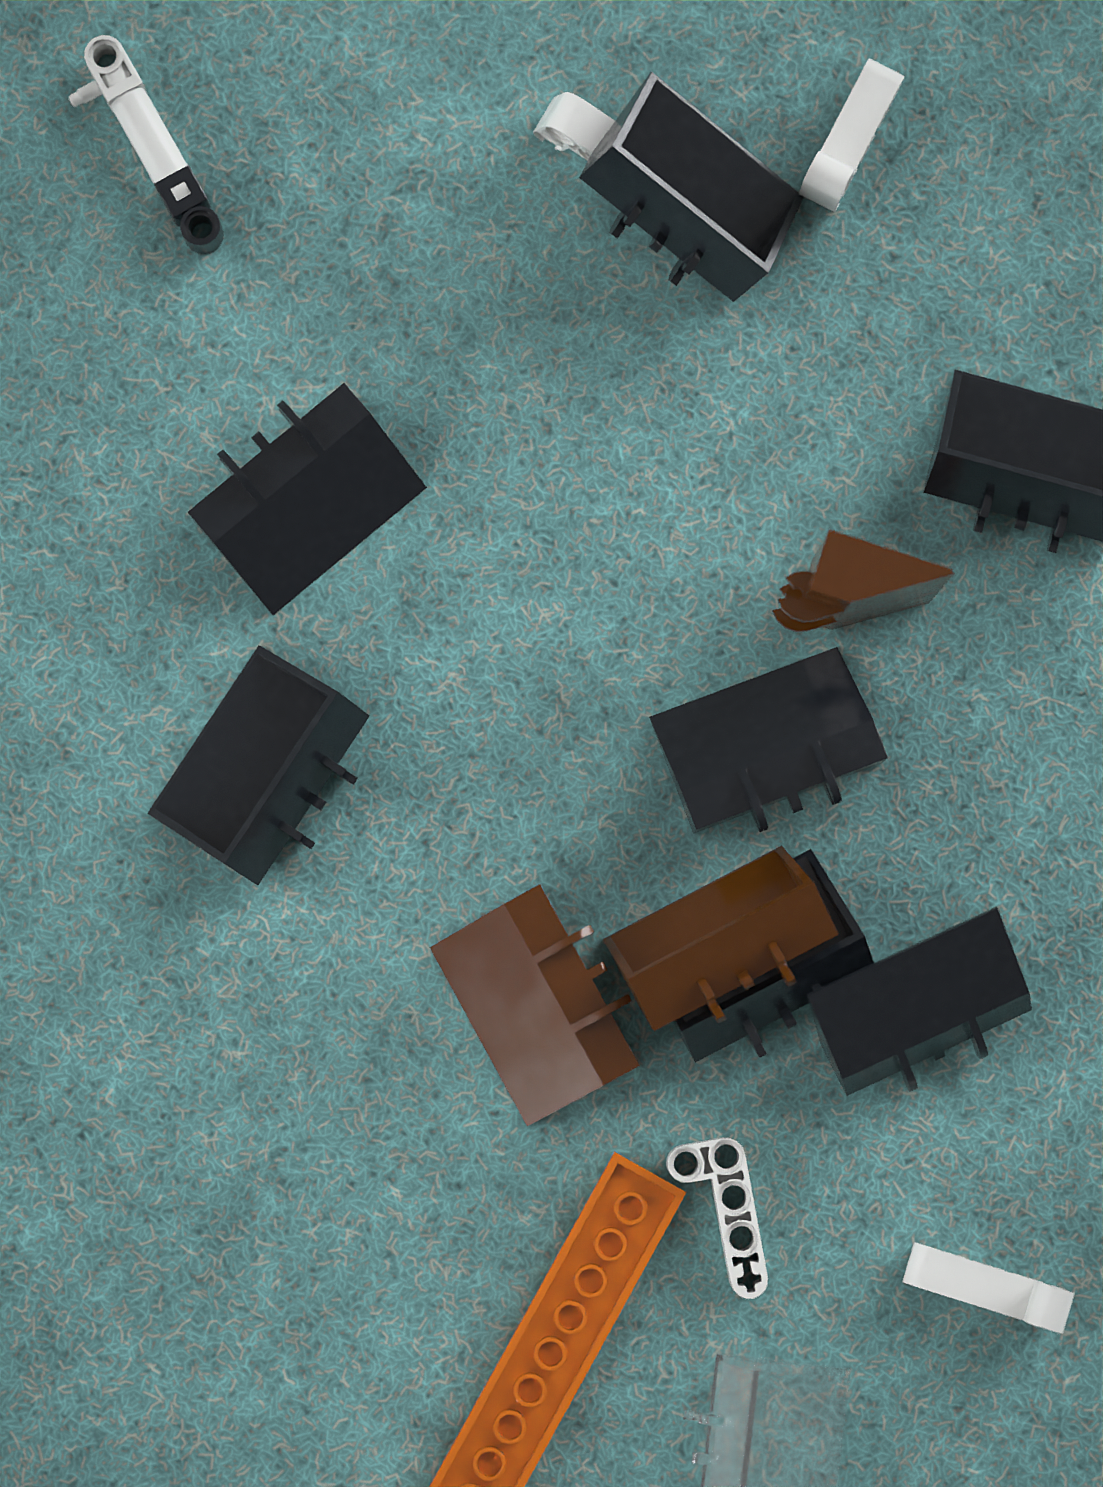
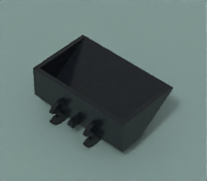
M650 72L592 152L579 176L582 181L621 211L610 228L611 235L618 239L625 226L631 227L635 222L653 237L649 247L654 252L658 253L664 246L679 258L669 275L668 280L672 284L677 286L685 272L690 275L694 270L733 302L769 273L804 198L653 72Z
M955 369L923 493L977 507L978 510L973 527L975 532L982 533L985 518H988L990 511L1016 518L1014 528L1024 531L1027 521L1050 527L1051 532L1047 551L1052 553L1057 552L1059 539L1063 538L1064 531L1103 542V409Z
M345 383L340 385L301 419L283 400L278 403L277 406L280 413L291 427L271 443L259 431L253 435L251 439L260 448L261 452L241 468L224 450L220 451L217 455L232 476L188 511L194 523L272 615L276 614L427 488L371 413Z
M258 645L147 814L254 884L259 885L290 837L309 849H312L315 842L297 831L296 827L311 805L321 811L327 803L317 795L331 774L335 773L353 785L358 778L340 766L339 762L370 715L335 689Z
M838 647L649 717L693 834L750 812L759 832L765 831L769 827L763 811L764 807L788 799L792 812H799L803 810L798 794L822 785L831 804L840 803L842 798L836 780L881 764L888 759L874 720Z
M812 849L793 859L814 882L838 935L785 962L796 979L795 984L788 987L775 967L754 978V985L745 990L741 985L716 998L715 1000L726 1018L721 1023H717L707 1004L673 1021L695 1063L747 1036L756 1054L761 1058L767 1053L757 1030L782 1018L787 1029L797 1025L792 1012L809 1004L808 993L874 963L865 935Z
M998 907L987 910L807 994L820 1044L846 1096L900 1071L906 1088L911 1092L918 1088L911 1066L932 1056L935 1060H939L945 1057V1050L969 1039L973 1042L977 1057L982 1059L988 1056V1050L982 1033L1032 1010L1030 992Z

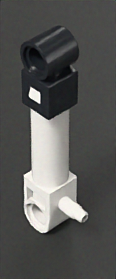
M101 35L93 38L85 48L84 58L94 81L69 96L73 107H77L82 103H88L100 95L104 96L152 179L177 227L180 226L187 246L198 254H209L216 251L223 242L224 236L220 220L216 213L211 210L206 194L192 169L186 164L159 116L123 46L117 39L111 36ZM113 54L116 56L115 62L109 67L97 65L103 55ZM207 223L212 226L211 233L205 238H196L192 235L194 228L199 224Z

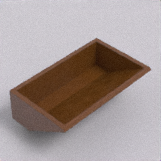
M829 529L811 562L809 571L795 572L785 577L789 584L779 589L785 598L778 599L781 608L772 610L779 624L785 629L794 632H808L821 627L833 630L928 604L951 579L954 573L951 568Z
M781 845L604 938L603 942L653 1031H656L707 1004L717 1023H721L726 1018L715 999L741 985L745 990L754 985V978L775 967L788 987L795 984L796 979L785 962L838 935V932L814 882Z
M540 884L430 947L527 1126L640 1066L611 1012L631 1002L632 999L627 994L606 1005L592 980L608 971L605 963L601 962L587 970L573 945L594 933L591 925H588L568 936Z

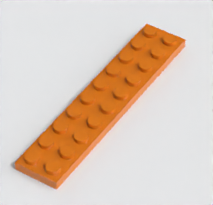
M614 1151L429 1487H525L687 1193L686 1191Z

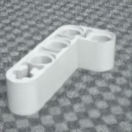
M870 58L868 59L821 151H818L803 180L799 195L833 212L836 211L841 197L844 196L859 163L864 158L875 136L877 128L880 127L904 80V75Z
M564 92L552 99L533 134L542 142L544 139H547L556 144V150L564 151L571 149L588 161L592 152L615 120L579 96Z
M729 1137L714 1138L674 1147L667 1156L666 1166L669 1173L676 1180L687 1183L706 1179L711 1180L728 1279L732 1289L739 1296L746 1299L760 1296L767 1287L768 1275L743 1147ZM724 1144L732 1145L737 1153L735 1163L727 1168L718 1166L714 1159L716 1149ZM690 1152L695 1156L697 1164L692 1173L681 1175L676 1172L674 1160L679 1153ZM731 1185L741 1187L744 1192V1200L736 1208H728L722 1201L723 1191ZM739 1226L747 1227L752 1234L750 1244L743 1249L732 1247L729 1241L731 1231ZM756 1253L757 1259H748L751 1272L759 1274V1279L753 1281L752 1289L747 1290L743 1283H737V1278L744 1275L742 1262L737 1261L733 1264L732 1257H747Z
M916 1242L913 1244L902 1281L906 1284L1011 1316L1061 1334L1064 1332L1075 1294L1054 1285L1051 1286L1038 1280L1010 1273L974 1260L971 1261Z

